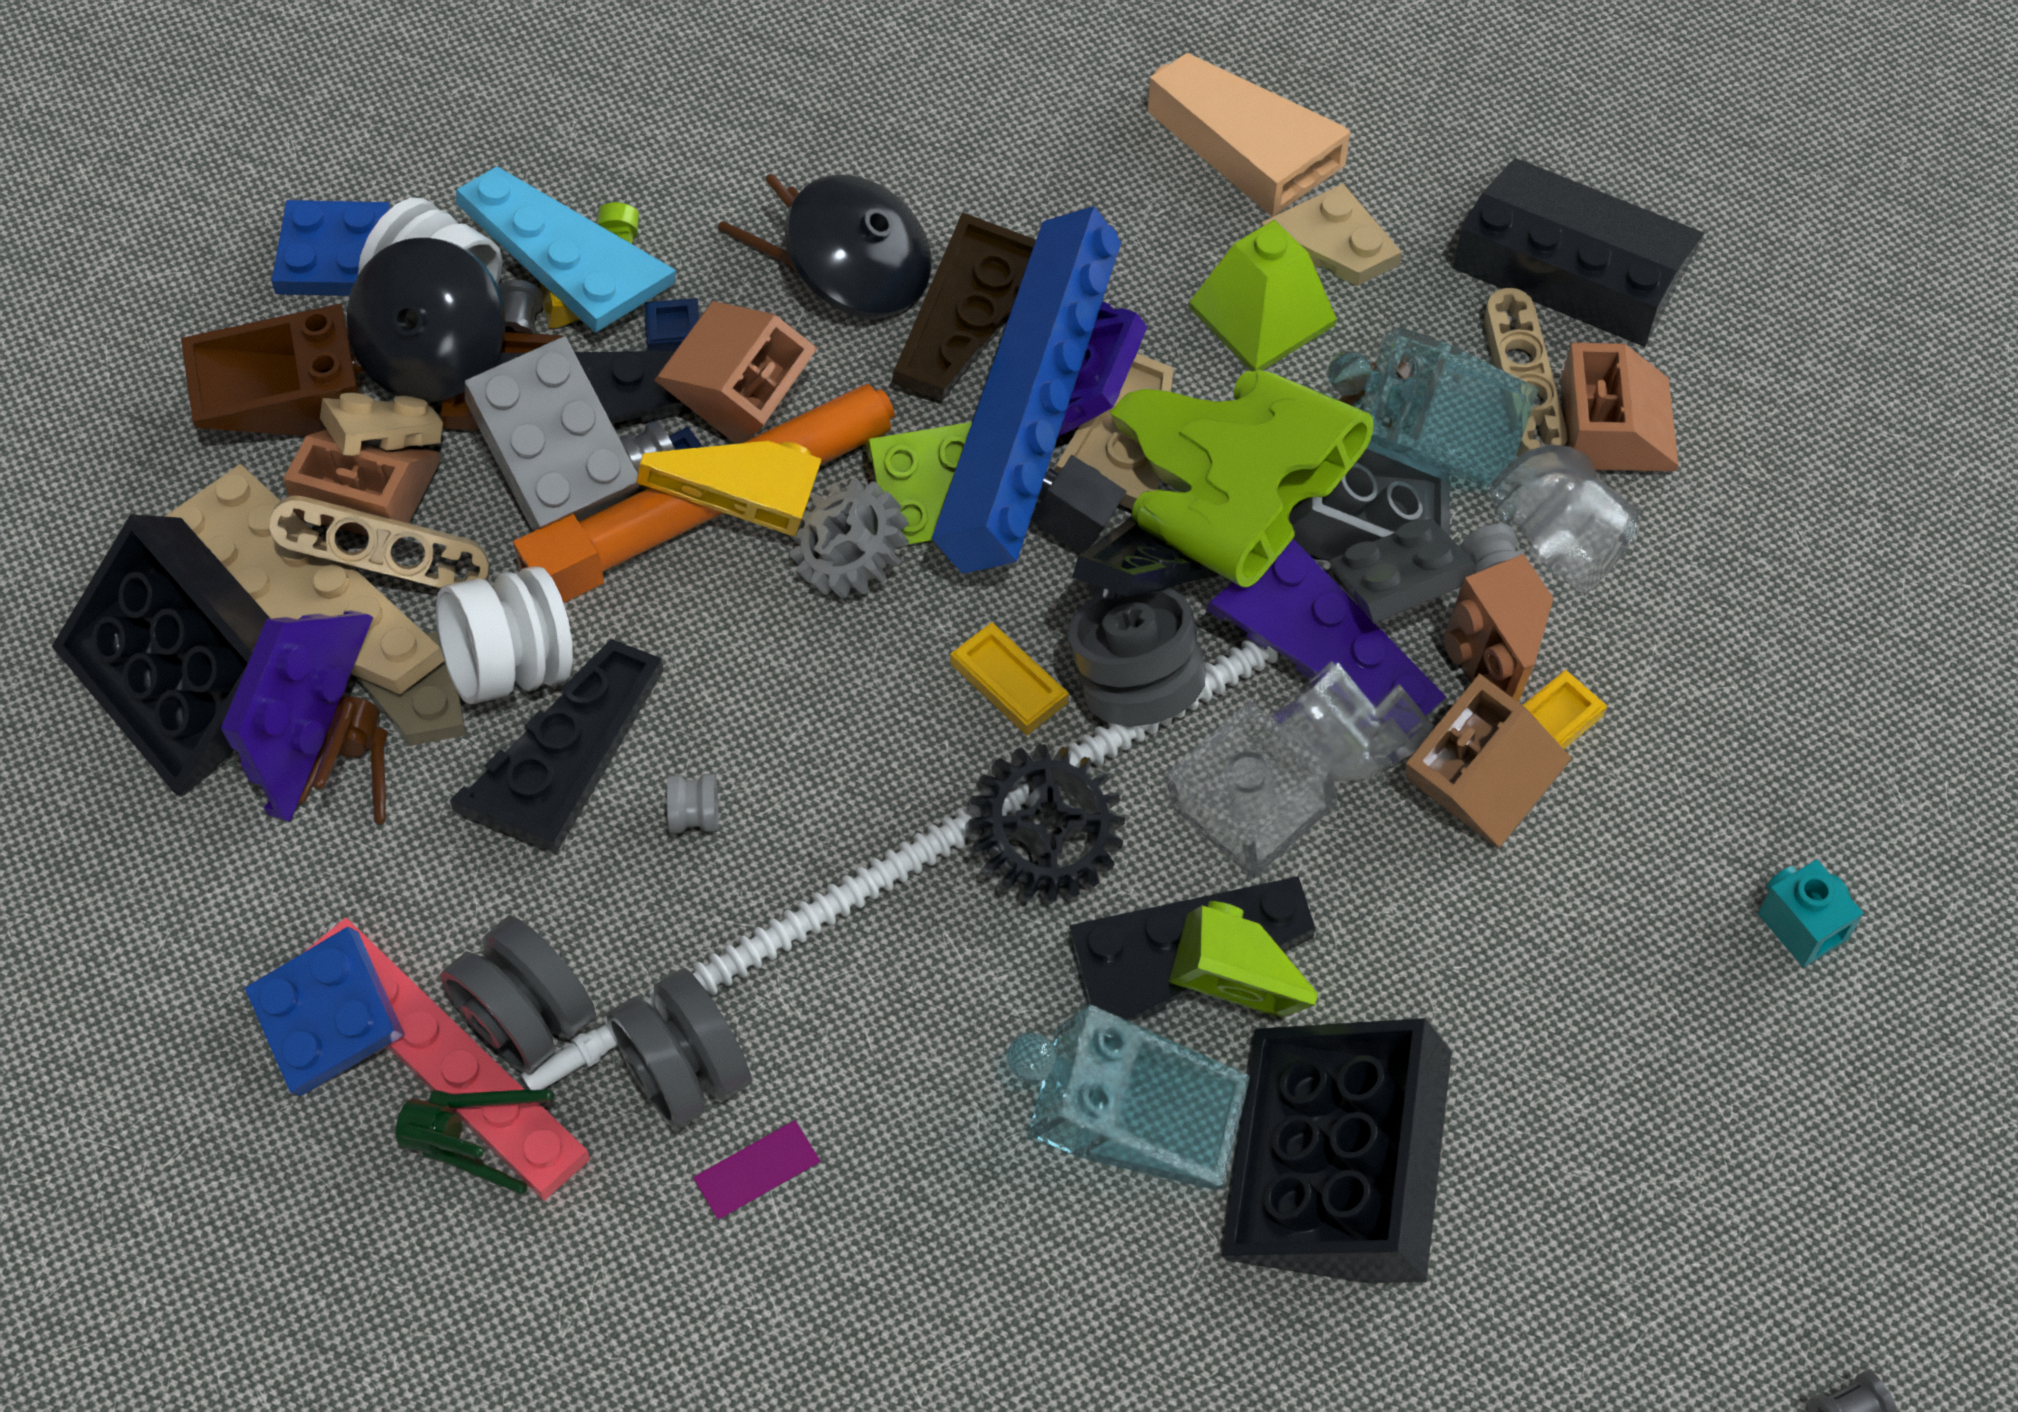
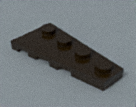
M962 212L896 364L891 382L942 401L1009 319L1036 239Z

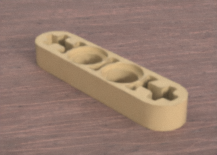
M1516 288L1500 289L1491 294L1487 302L1484 328L1514 449L1519 460L1526 466L1543 470L1552 468L1560 462L1568 440L1567 429L1535 305L1531 297ZM1502 311H1509L1512 317L1517 318L1514 330L1509 331V317L1506 312ZM1512 349H1522L1530 353L1534 360L1526 364H1517L1507 357L1506 352ZM1523 391H1533L1538 393L1545 403L1536 407L1526 406L1517 399L1516 395ZM1541 424L1540 434L1544 444L1550 445L1549 447H1541L1539 440L1533 439L1536 425Z
M304 496L283 498L275 505L270 516L269 529L273 539L280 546L292 551L438 588L477 578L486 580L488 576L489 563L485 550L479 543L467 538ZM293 509H300L305 511L304 521L319 526L322 524V514L332 516L333 519L327 528L326 546L315 543L319 536L318 531L302 529L298 537L288 535V525L280 522V516L290 517ZM348 522L362 525L369 535L367 545L357 552H348L342 549L337 544L335 538L336 531L341 525ZM402 537H413L419 540L425 550L422 560L413 566H403L397 563L391 553L394 542ZM433 543L445 545L441 551V557L458 560L461 552L470 553L472 564L479 566L478 571H468L465 579H458L455 577L454 567L438 562V574L427 572L433 561Z

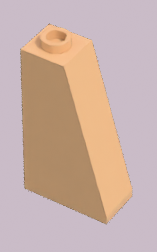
M1186 53L1171 64L1162 65L1150 77L1148 113L1272 217L1342 169L1346 164L1351 133L1346 127L1194 55Z

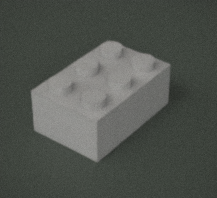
M566 336L465 380V402L532 531L544 528L572 514L575 515L578 521H581L639 493L640 484L636 483L638 473Z

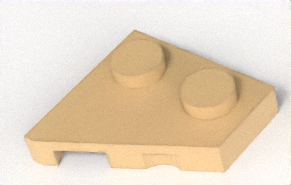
M1344 184L1261 222L1262 227L1275 219L1308 251L1315 266L1328 268L1334 272L1335 276L1356 286L1400 265L1402 251Z
M344 393L340 395V399L322 398L320 420L343 455H359L361 441L381 440L380 448L386 451L402 449L411 445L437 444L441 441L443 422L430 404H427L423 399L398 396L394 399V402L374 401L373 398L359 393Z

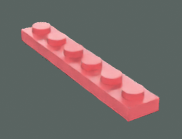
M344 918L307 949L309 950L347 926L358 931L405 1033L404 1036L386 1047L431 1092L439 1090L454 1094L525 1090L347 918ZM538 1102L530 1104L457 1107L452 1110L543 1201L549 1198L590 1160L588 1150Z

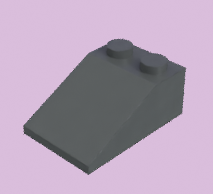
M1370 441L1361 457L1329 495L1306 498L1299 501L1292 508L1289 514V522L1295 531L1293 539L1308 554L1321 559H1332L1344 554L1348 548L1357 543L1376 541L1397 532L1398 528L1405 523L1415 520L1432 518L1450 536L1449 473Z

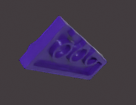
M1294 539L1291 540L1254 585L1241 587L1232 582L1213 598L1205 609L1221 621L1227 618L1248 632L1246 637L1265 650L1269 646L1297 664L1294 669L1312 681L1315 678L1323 681L1340 693L1341 700L1401 739L1432 713L1446 698L1434 683L1367 617L1361 608Z

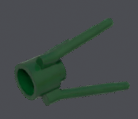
M550 1089L454 1094L433 1090L428 1101L412 1098L403 1105L396 1123V1141L400 1147L421 1151L425 1158L446 1162L498 1186L523 1194L528 1189L525 1182L468 1157L480 1158L484 1154V1149L479 1145L460 1139L461 1118L458 1114H454L452 1110L457 1107L549 1102L554 1099L555 1095Z

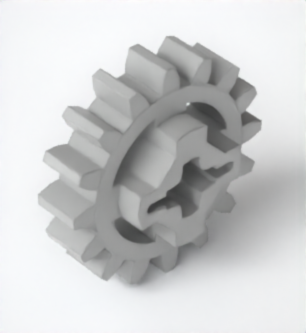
M855 478L851 480L846 491L836 482L831 484V496L825 500L820 495L815 494L812 499L816 508L812 512L804 511L802 521L805 523L804 527L798 529L795 537L790 536L799 545L790 551V557L799 565L796 570L810 585L813 584L824 595L833 590L840 598H846L851 586H854L861 594H865L868 591V580L874 577L881 583L885 582L887 578L882 569L887 564L899 566L901 560L894 554L895 548L907 546L909 542L907 537L900 531L909 525L908 519L900 511L902 506L888 491L884 492L876 482L872 481L865 488Z

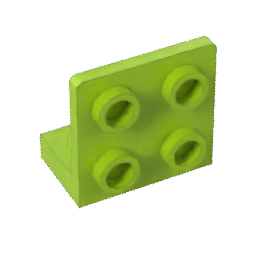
M972 422L871 438L865 442L868 465L873 464L876 483L884 492L888 491L902 506L900 509L901 513L908 519L909 525L900 530L909 540L908 545L932 541L937 521Z

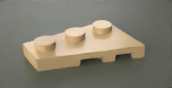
M1137 353L1114 407L1129 392L1141 389L1171 392L1174 367ZM1112 409L1078 427L1059 459L1056 471L1059 473L1070 456L1073 455L1125 489L1127 492L1119 504L1133 509V505L1141 493L1158 489L1160 478L1152 472L1142 447L1130 436L1117 429L1110 414Z

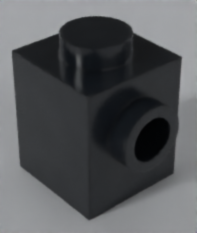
M1071 455L1059 473L1051 467L1046 472L1038 496L1040 503L1033 512L1030 521L1081 554L1091 547L1127 491L1102 475L1094 467Z

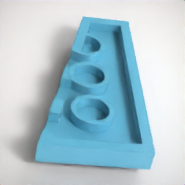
M498 166L456 189V204L595 333L675 284L676 270Z

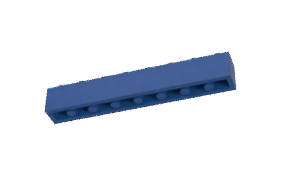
M1095 206L1042 222L932 536V540L962 574L1015 563L1018 560L1121 245L1115 229L1108 225Z

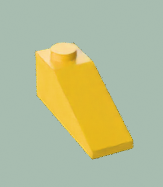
M771 441L643 453L636 483L795 537L822 459L812 456L807 448L792 442L777 444Z

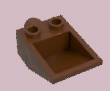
M342 303L181 338L192 421L195 428L306 436L326 430V427L320 420L322 398L340 399V395L344 393L365 395L361 374L366 372L352 349L347 329V318Z

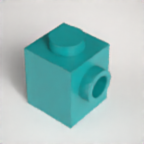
M1818 859L1798 871L1794 866H1789L1777 873L1765 886L1768 894L1758 912L1761 919L1803 968L1848 941L1864 914L1852 900L1845 883L1835 874H1830Z

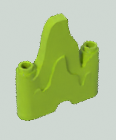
M1263 370L1244 372L1238 378L1234 387L1235 400L1217 402L1196 399L1169 391L1141 389L1127 393L1110 411L1117 429L1130 436L1142 447L1150 468L1156 476L1180 491L1173 492L1157 489L1141 493L1133 505V519L1138 522V526L1144 532L1241 587L1254 585L1294 538L1295 531L1289 522V514L1292 508L1299 501L1306 498L1329 495L1364 453L1369 445L1374 428L1373 417L1370 413L1282 376Z

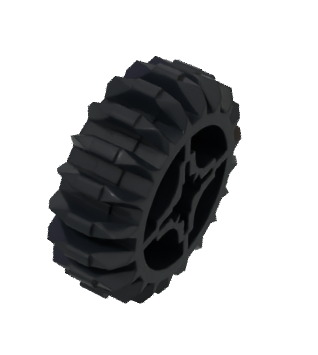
M1039 744L1034 749L1032 759L1023 748H1018L1011 754V764L999 758L991 766L994 777L982 775L976 783V786L983 795L972 796L967 804V807L972 812L981 817L970 819L965 824V830L971 834L982 835L983 837L970 847L971 854L979 856L988 853L991 858L981 868L982 874L989 876L997 869L1003 872L1005 876L999 883V889L1003 892H1007L1016 882L1021 883L1019 894L1022 901L1028 902L1031 900L1038 887L1044 904L1054 903L1057 900L1059 890L1067 900L1075 899L1080 895V884L1091 890L1100 883L1097 871L1108 873L1114 867L1115 863L1107 852H1117L1123 846V840L1109 832L1120 829L1125 824L1124 816L1109 813L1108 809L1120 801V794L1111 792L1103 795L1100 788L1109 780L1108 774L1102 772L1094 779L1086 774V771L1091 767L1090 757H1083L1075 766L1069 764L1071 758L1069 747H1062L1053 760H1051L1050 751L1046 744ZM1033 781L1034 791L1028 797V809L1017 810L1013 815L1002 816L1004 800L1009 790L1019 784ZM1058 786L1071 794L1082 809L1072 808L1065 804L1060 797ZM1041 813L1044 814L1046 823L1055 824V827H1057L1049 835H1047L1045 825L1035 824L1034 820ZM1079 832H1087L1086 846L1080 859L1074 864L1058 868L1057 856L1063 852V839L1073 838ZM1008 839L1020 840L1025 843L1031 851L1033 863L1019 855Z

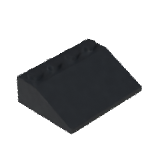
M1514 158L1482 192L1463 224L1452 269L1501 289L1516 288L1530 296L1535 303L1646 347L1703 240L1704 232Z
M130 514L58 634L52 648L176 795H186L235 750L231 748L221 727L266 619L271 618L182 518Z
M1426 1018L1255 1029L1222 1249V1257L1226 1261L1363 1283L1427 1282L1452 1051Z

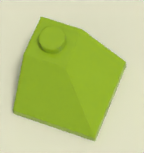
M1275 219L1234 243L1189 301V309L1252 372L1268 368L1336 326L1337 321L1308 251Z
M1210 901L1208 907L1202 905L1187 914L1169 983L1280 1018L1315 1006L1318 996L1317 991L1259 923L1242 918L1244 913L1242 909L1227 903Z

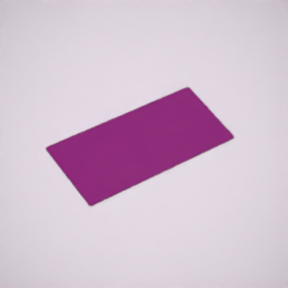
M796 1120L695 1175L693 1179L719 1220L815 1166L821 1160Z

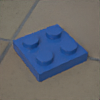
M286 200L272 275L275 294L350 296L353 284L358 276L360 255L366 240L379 219L391 209L390 202Z
M348 926L245 987V991L290 1093L298 1096H303L405 1035L358 931Z

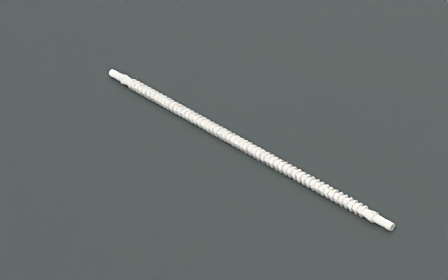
M1246 639L1242 642V650L1232 647L1229 649L1228 658L1224 655H1218L1215 658V666L1211 663H1205V687L1197 700L1187 708L1196 710L1199 706V699L1203 702H1209L1212 699V692L1220 695L1223 694L1226 688L1225 684L1232 687L1236 686L1239 682L1238 676L1248 679L1252 675V668L1257 671L1263 670L1265 668V660L1269 663H1275L1278 660V652L1269 646L1265 650L1255 642ZM1183 710L1181 713H1179V714L1176 715L1175 717H1177V718H1182V717H1184V716H1185V710ZM1172 717L1149 725L1129 727L1108 723V729L1098 726L1094 730V737L1087 734L1081 737V745H1077L1074 742L1067 745L1071 753L1069 764L1075 766L1083 757H1090L1091 763L1101 766L1104 764L1105 755L1115 758L1118 755V747L1123 750L1130 749L1132 739L1142 742L1145 739V731L1150 734L1157 733L1158 724L1161 723L1164 726H1169L1172 723ZM1059 750L1054 752L1053 759ZM1033 781L1019 784L1009 790L1004 800L1002 816H1006L1009 812L1014 814L1017 810H1021L1022 804L1028 807V797L1034 791ZM957 809L955 819L948 816L942 818V827L938 828L933 824L930 825L927 836L916 833L913 836V844L910 845L905 841L899 844L900 851L898 853L887 850L885 852V860L881 862L877 858L872 859L869 870L858 867L856 869L857 877L852 879L850 876L845 875L842 877V886L828 885L827 895L823 896L818 892L814 893L812 904L808 905L805 901L799 902V911L793 913L790 910H785L783 921L779 922L772 918L769 920V929L765 931L760 927L754 929V938L749 939L746 936H741L739 938L740 946L734 948L730 944L724 947L725 954L721 957L712 953L709 956L710 963L704 966L701 962H697L694 965L695 972L693 975L710 995H716L718 992L717 985L723 983L727 987L731 986L733 975L738 974L741 978L746 977V968L752 965L754 968L760 969L762 967V958L768 957L770 960H775L777 958V949L782 948L788 952L792 949L791 941L795 939L801 943L806 941V932L811 930L815 934L820 933L821 923L826 922L829 925H834L836 914L840 913L844 917L849 916L850 906L855 905L858 908H862L865 905V897L869 896L873 900L879 897L880 888L891 891L894 888V880L898 879L902 883L906 882L909 871L920 874L923 863L926 862L933 866L937 862L936 855L941 854L944 857H948L951 854V846L954 845L956 848L962 849L965 846L964 839L966 837L971 840H977L979 835L966 832L965 824L970 819L981 816L971 810ZM651 989L649 991L650 999L647 1002L657 1011L654 1002V989ZM607 1016L603 1019L605 1025L596 1030L593 1029L587 1034L581 1033L571 1039V1045L544 1060L530 1074H520L526 1088L531 1090L544 1089L583 1065L587 1068L600 1061L601 1056L608 1053V1050L618 1046L608 1025Z

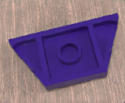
M1102 301L1058 437L1114 408L1148 328L1136 312L1124 308L1113 309L1109 303Z
M348 610L344 611L343 615L310 614L303 615L299 619L289 617L266 619L221 729L231 748L239 753L241 767L249 782L259 784L263 788L269 800L263 808L267 815L272 818L290 822L373 620V617L369 614Z

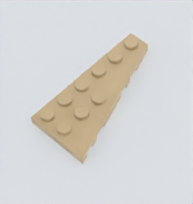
M239 464L165 516L182 518L270 618L289 617L299 619L303 615L310 614L335 616L343 615L344 611L348 610L371 615L373 620L351 674L401 694L445 661L441 648L351 565L292 551L280 546L271 535L269 521L275 505L281 500L243 465ZM292 512L290 517L280 516V522L288 525L287 534L290 536L298 537L302 529L312 530L294 512ZM318 536L315 543L326 546V542Z

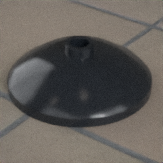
M853 175L825 176L803 188L788 210L785 221V241L791 261L800 277L810 289L833 307L858 317L875 319L891 317L913 305L927 287L932 268L931 250L927 236L910 208L883 186L871 180Z
M426 237L411 238L387 246L373 256L363 267L353 284L349 296L347 329L357 360L365 372L379 386L396 396H410L423 399L426 402H435L451 399L465 393V380L492 368L504 339L505 310L496 281L486 266L475 255L463 247L446 240ZM411 309L415 311L418 317V323L412 330L406 325L405 321L406 314Z

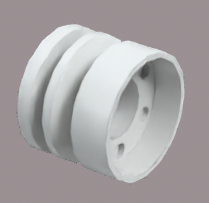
M412 197L395 204L379 219L369 234L360 255L358 275L373 256L391 244L411 238L442 239L457 244L475 255L489 270L497 285L500 281L503 263L500 248L492 240L466 224H458L450 214L439 210L426 199ZM411 309L406 314V317L417 324V314Z
M532 566L523 568L518 574L512 572L500 573L495 579L494 589L487 580L477 578L445 585L439 590L436 601V624L440 648L445 659L447 672L455 690L464 702L476 704L508 696L513 691L515 681L522 689L531 691L537 689L542 683L552 686L564 683L570 677L573 651L569 621L562 597L554 580L544 568Z

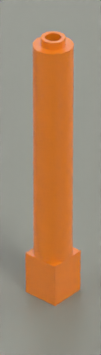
M866 383L743 443L771 441L777 444L781 442L796 443L807 448L812 456L821 458V466L864 445L868 439L881 437L889 433L891 430L890 420L895 417V413L886 393L882 389L875 391L871 385ZM648 488L581 521H578L575 515L572 514L512 542L519 571L532 566L544 568L554 580L562 601L565 603L604 584V571L723 514V512L653 488Z

